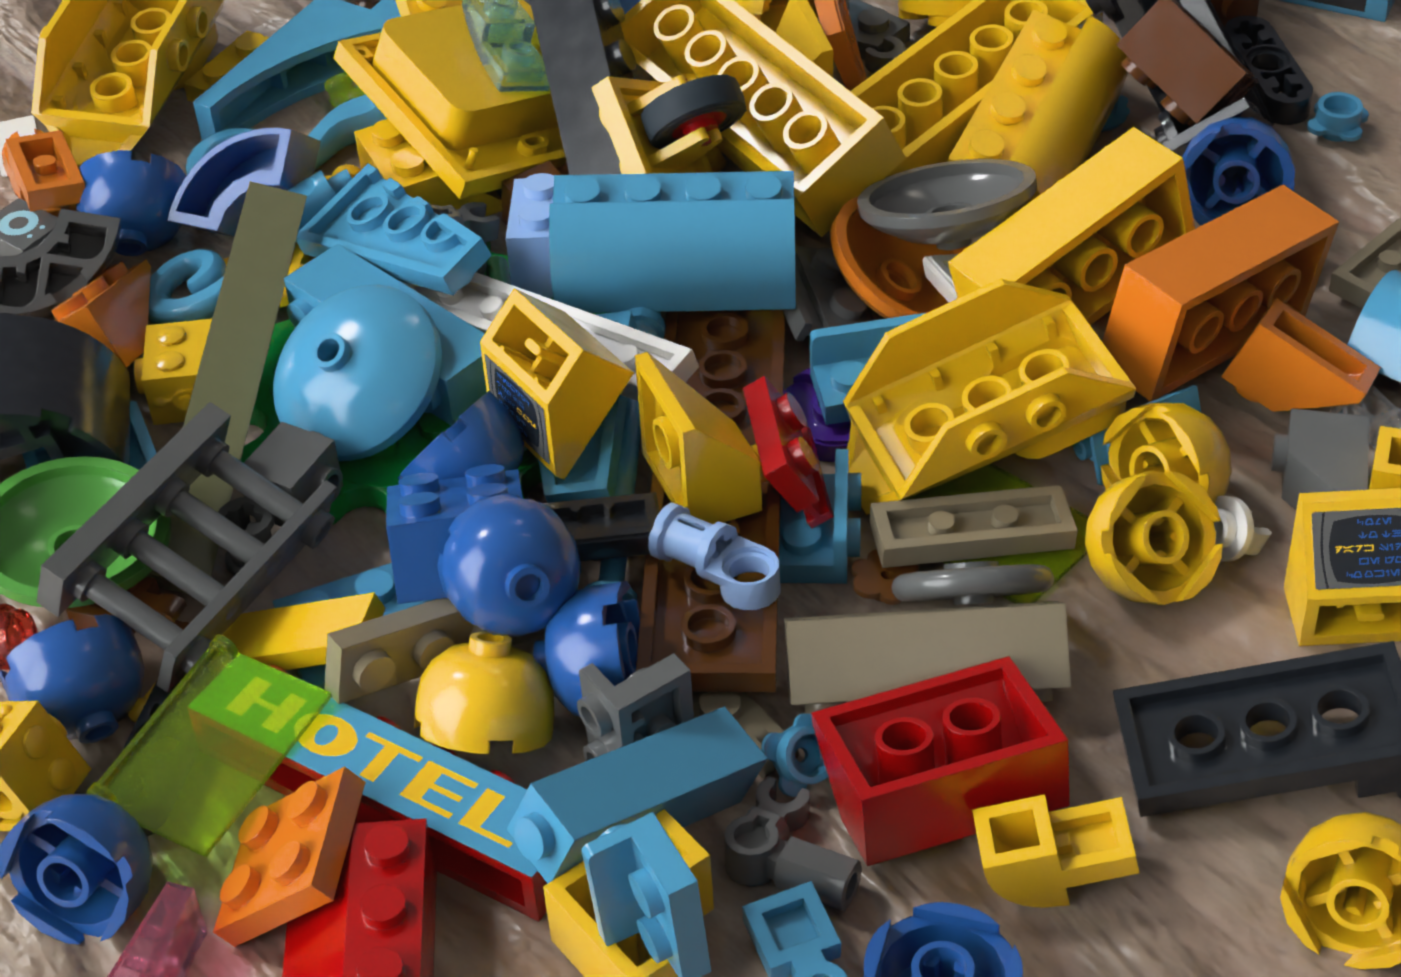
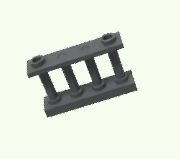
M211 402L195 415L41 565L36 602L55 616L59 617L76 599L81 602L91 599L162 648L164 654L157 686L167 693L185 674L194 678L205 668L216 650L217 645L215 642L305 545L314 549L322 542L335 520V517L329 511L336 486L325 480L304 503L294 498L228 453L230 447L225 443L231 415ZM201 474L205 477H210L214 474L285 523L264 544L190 494V485ZM161 514L165 517H170L174 514L246 563V565L224 586L149 535V526ZM119 556L124 559L133 556L206 607L183 630L107 578V568Z

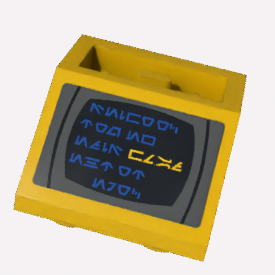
M514 288L480 341L487 392L490 391L504 405L519 425L524 446L556 477L565 480L634 372L565 311Z
M1401 488L1299 493L1284 581V591L1299 646L1401 641Z

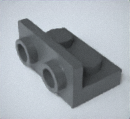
M674 653L650 667L637 670L616 686L593 663L579 670L582 698L577 701V708L586 726L588 744L583 747L585 761L694 719L691 671Z

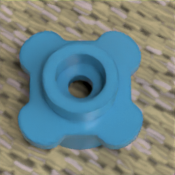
M1344 92L1328 93L1322 96L1314 105L1316 116L1308 121L1307 129L1310 133L1323 136L1330 141H1356L1362 137L1363 130L1360 126L1361 123L1368 120L1369 113L1363 108L1361 100L1352 94Z
M799 714L794 719L793 726L781 733H768L764 737L761 751L766 755L767 760L773 762L780 776L778 787L783 794L796 797L802 788L806 789L807 784H816L829 778L812 725L811 714ZM799 748L805 753V757L801 762L797 761L795 753Z

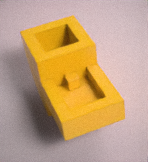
M1045 794L972 809L986 880L995 893L1015 904L1037 908L1069 906L1067 888L1140 873L1122 797L1051 812L1048 810Z

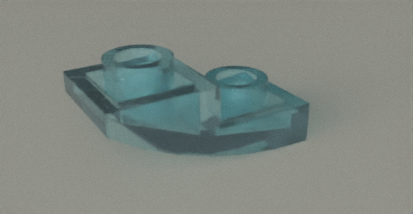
M463 0V12L474 47L482 65L498 91H549L543 58L531 44L535 22L518 0Z

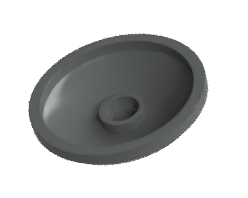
M1002 159L948 161L909 169L875 182L861 192L857 199L860 217L878 231L911 243L936 244V247L941 250H955L970 245L972 238L987 234L1027 205L1037 191V180L1035 171L1031 167L1015 161Z

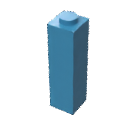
M724 706L530 783L506 830L515 840L521 854L531 861L548 884L584 861L581 851L582 847L597 839L604 831L613 826L628 824L651 812L657 814L665 809L682 827H686L741 803L768 758Z

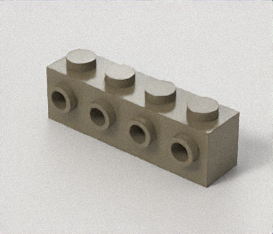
M1059 601L784 618L789 701L791 705L804 704L805 713L808 714L1010 656L1041 702L1053 700V688L1071 687L1066 603Z

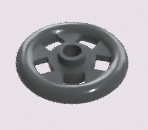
M998 561L945 564L942 570L899 575L894 579L891 589L893 595L900 601L953 600L954 605L994 602V597L1047 591L1054 583V575L1051 569L1045 565L999 566Z

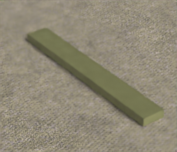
M251 181L248 185L183 425L184 427L209 402L213 403L231 415L225 443L230 447L228 453L240 461L285 287L284 278L288 276L307 195ZM201 474L190 485L189 493L218 512L223 505L231 501L234 488L214 474L210 477H205ZM173 514L170 516L172 525L168 548L211 577L219 545ZM154 570L146 576L155 578L159 588L187 594Z

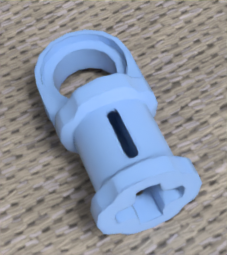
M669 503L657 515L649 534L648 548L651 556L665 561L675 559L694 567L697 575L701 578L720 585L722 598L733 608L757 610L767 607L776 601L781 593L779 559L773 551L738 536L734 526L720 521L711 524L692 516L690 510L682 505ZM745 572H758L766 576L756 582H739L733 579Z

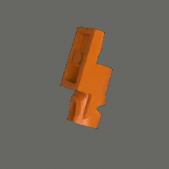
M34 129L35 134L21 137L17 131L6 139L2 150L3 166L15 195L26 201L30 212L44 210L58 217L61 209L77 211L76 204L80 203L83 190L85 189V182L62 131L44 133L41 130Z

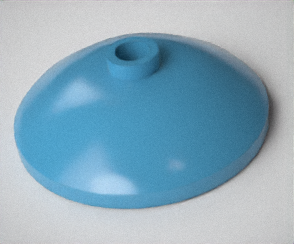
M361 285L346 289L327 298L312 309L295 327L278 359L273 382V398L279 422H284L307 431H315L325 437L334 439L339 461L362 459L388 448L402 438L416 424L428 407L436 390L442 365V347L435 322L426 309L414 298L390 286Z

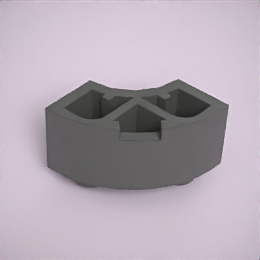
M61 209L54 229L38 246L18 255L0 256V313L45 319L53 317L54 315L51 312L53 308L71 298L73 293L94 281L108 269L118 247L121 234V218Z

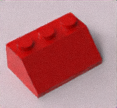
M1010 656L811 712L812 725L841 820L867 867L976 834L972 809L1044 794L1049 812L1070 806L1068 739Z
M426 818L354 823L334 900L287 922L282 977H434L437 868Z

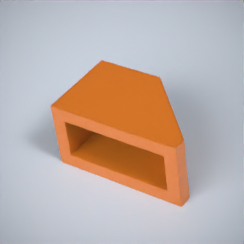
M1276 298L1221 377L1231 383L1235 390L1245 399L1260 403L1272 412L1291 409L1359 404L1370 389L1381 367Z

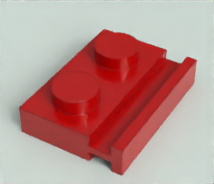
M765 376L743 387L764 477L797 513L804 510L806 522L811 529L833 518L834 515L812 432L807 425L805 414L797 400L789 392L781 395Z

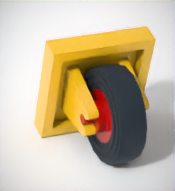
M679 75L667 82L608 76L592 87L600 108V120L609 132L619 157L621 174L713 172L706 153L723 141L720 132L735 124L747 111L740 85L735 77L729 75H710L702 78L694 76L688 80L684 75Z

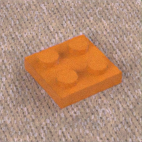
M344 766L315 782L308 781L292 794L268 806H260L247 816L238 833V840L241 843L232 872L226 878L220 891L222 904L214 926V934L236 947L334 900L366 783L363 779Z

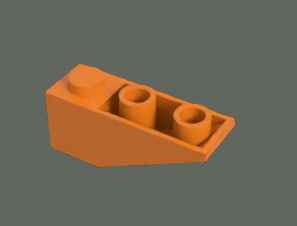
M147 259L130 269L126 267L123 261L113 265L94 281L73 293L71 298L53 308L51 312L57 319L55 321L77 328L97 339L109 348L123 362L125 367H128L136 358L144 353L146 325H148L151 265Z

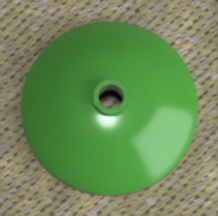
M67 457L31 466L0 483V594L23 604L42 607L36 602L41 565L139 470L128 464L107 458ZM161 514L149 526L148 531L149 535L167 547L171 536V517H165ZM119 556L107 568L106 577L123 589L128 590L144 579L152 569L133 556L127 559ZM76 599L68 608L95 604V602L91 599L84 602Z

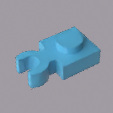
M812 881L742 906L744 925L768 977H847L842 968L829 962L841 957V941Z

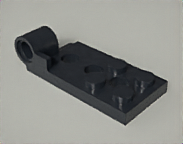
M1394 641L1113 690L1115 710L1140 817L1355 781L1358 798L1396 792L1398 797L1401 798V660ZM1336 708L1349 709L1359 715L1353 721L1342 724L1329 722L1322 717L1327 711ZM1269 720L1277 721L1287 727L1283 732L1273 736L1258 735L1250 730L1255 724ZM1192 733H1205L1215 739L1210 745L1203 748H1188L1179 743L1183 737Z

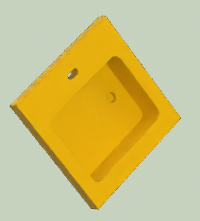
M483 0L391 18L384 23L381 33L338 41L333 59L459 199L501 189L503 180L548 160L556 168H559L566 162L532 9L524 0Z

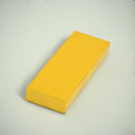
M375 592L242 613L215 642L217 645L216 650L205 667L213 673L216 680L240 654L265 666L275 665L283 670L325 665L328 633L381 617L386 608Z

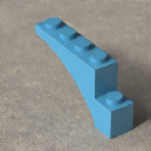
M313 0L193 101L201 139L203 140L214 133L226 129L251 128L272 114L302 99L353 81L333 59L338 41L381 33L383 25L388 19L401 17L396 1L381 0L372 9H368L342 0Z

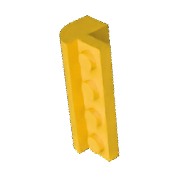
M1033 9L951 152L948 161L1002 159L1025 164L1031 167L1036 174L1037 191L1029 202L1034 200L1057 181L1082 165L1100 135L1120 97L1128 72L1120 64L1127 57L1116 45L1120 38L1107 25L1090 15L1082 29Z

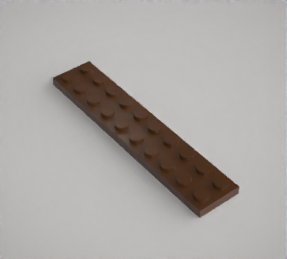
M783 310L666 311L664 339L692 349L699 368L686 383L733 420L750 446L756 444L743 387L765 376L781 395H784L786 317ZM653 472L651 492L657 493L659 511H661L671 501ZM767 481L761 483L762 511L724 523L734 526L738 536L767 547L779 559L781 494ZM647 554L645 556L636 671L650 667L674 653L691 671L692 692H776L778 598L769 606L757 610L733 608L722 598L720 585L701 578L697 575L694 567L675 559L665 561ZM745 572L733 579L739 582H756L766 576L758 572Z

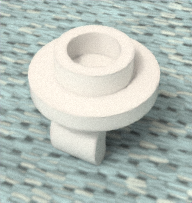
M1218 496L1215 505L1217 506L1221 522L1213 523L1216 530L1215 544L1223 543L1221 561H1235L1244 554L1258 555L1272 532L1268 528L1254 527L1252 511L1241 499L1234 496Z

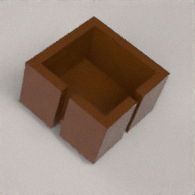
M1158 0L1116 44L1127 55L1120 64L1144 87L1147 85L1154 90L1158 85L1167 94L1160 103L1184 126L1187 124L1192 127L1239 101L1259 81L1223 45L1220 47L1214 41L1216 38L1175 0Z

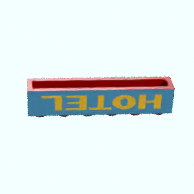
M242 654L188 708L201 754L285 796L295 792L308 781L315 782L345 766L366 782L355 823L426 818L438 872L538 922L546 914L547 909L543 886L547 882L531 861L521 854L515 840L506 830L527 789L518 786L506 774L497 770L487 771L459 758L451 749L433 743L430 744L402 731L396 723L386 717H373L348 705L346 702L338 704L326 690L320 692L293 679L285 670L278 666H265Z

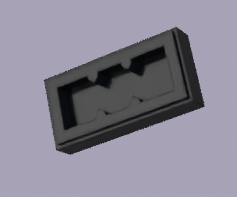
M656 492L542 503L551 508L560 517L574 536L580 561H598L608 558L650 554L648 548L649 534L657 515L660 513Z

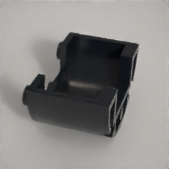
M0 313V460L44 447L52 460L84 456L107 458L130 465V373L123 362L103 343L77 328L45 318Z

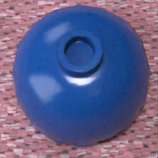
M1232 117L1209 124L1191 139L1182 155L1193 218L1201 226L1281 185H1285L1294 191L1295 165L1287 143L1272 126L1251 117Z
M117 150L98 154L84 161L79 167L85 182V188L80 203L76 204L77 211L121 218V234L116 253L124 256H139L170 242L181 228V224L167 221L176 193L187 176L179 165L155 154H151L150 163L132 160V151Z
M488 391L459 416L460 419L450 428L438 435L400 473L398 479L400 480L405 476L417 473H434L438 475L439 480L465 477L466 470L485 464L503 465L505 471L518 469L523 462L524 441L519 425L504 405Z
M503 493L476 501L454 519L448 529L451 535L444 545L443 556L439 553L437 568L443 592L465 620L493 635L521 637L545 629L553 615L578 590L581 562L574 536L551 508L531 499H521L518 495Z
M627 581L593 585L576 590L574 595L559 608L546 625L545 640L535 641L533 657L545 669L555 697L573 715L580 717L577 708V701L582 698L579 677L580 669L593 663L614 686L625 681L631 674L636 672L641 612L636 599L624 601L622 599L631 587Z
M94 615L99 627H90L77 631L73 619L57 623L32 635L15 647L6 657L10 671L7 673L0 670V679L9 701H39L48 714L62 723L67 731V738L69 740L78 739L79 742L84 744L94 743L116 732L119 727L118 722L127 716L141 696L145 667L141 650L131 627L113 615Z
M62 795L41 804L30 811L11 829L0 846V877L2 880L10 873L12 884L18 891V894L11 902L18 913L41 933L64 943L81 944L85 940L84 934L95 937L102 936L100 942L111 938L140 906L148 893L153 863L148 837L132 815L119 804L99 795Z

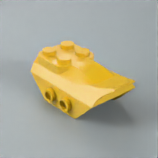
M62 0L53 17L43 27L39 36L31 113L46 126L49 132L62 131L78 169L84 161L98 154L117 150L131 151L148 130L173 90L184 88L183 83L197 73L205 64L218 40L215 21L222 11L225 0Z
M1000 278L886 332L844 398L843 403L851 419L850 436L847 449H849V473H861V508L867 516L870 514L871 503L904 500L1013 453L1027 459H1040L1059 452L1109 428L1115 418L1125 412L1126 401L1134 398L1136 387L1068 295Z

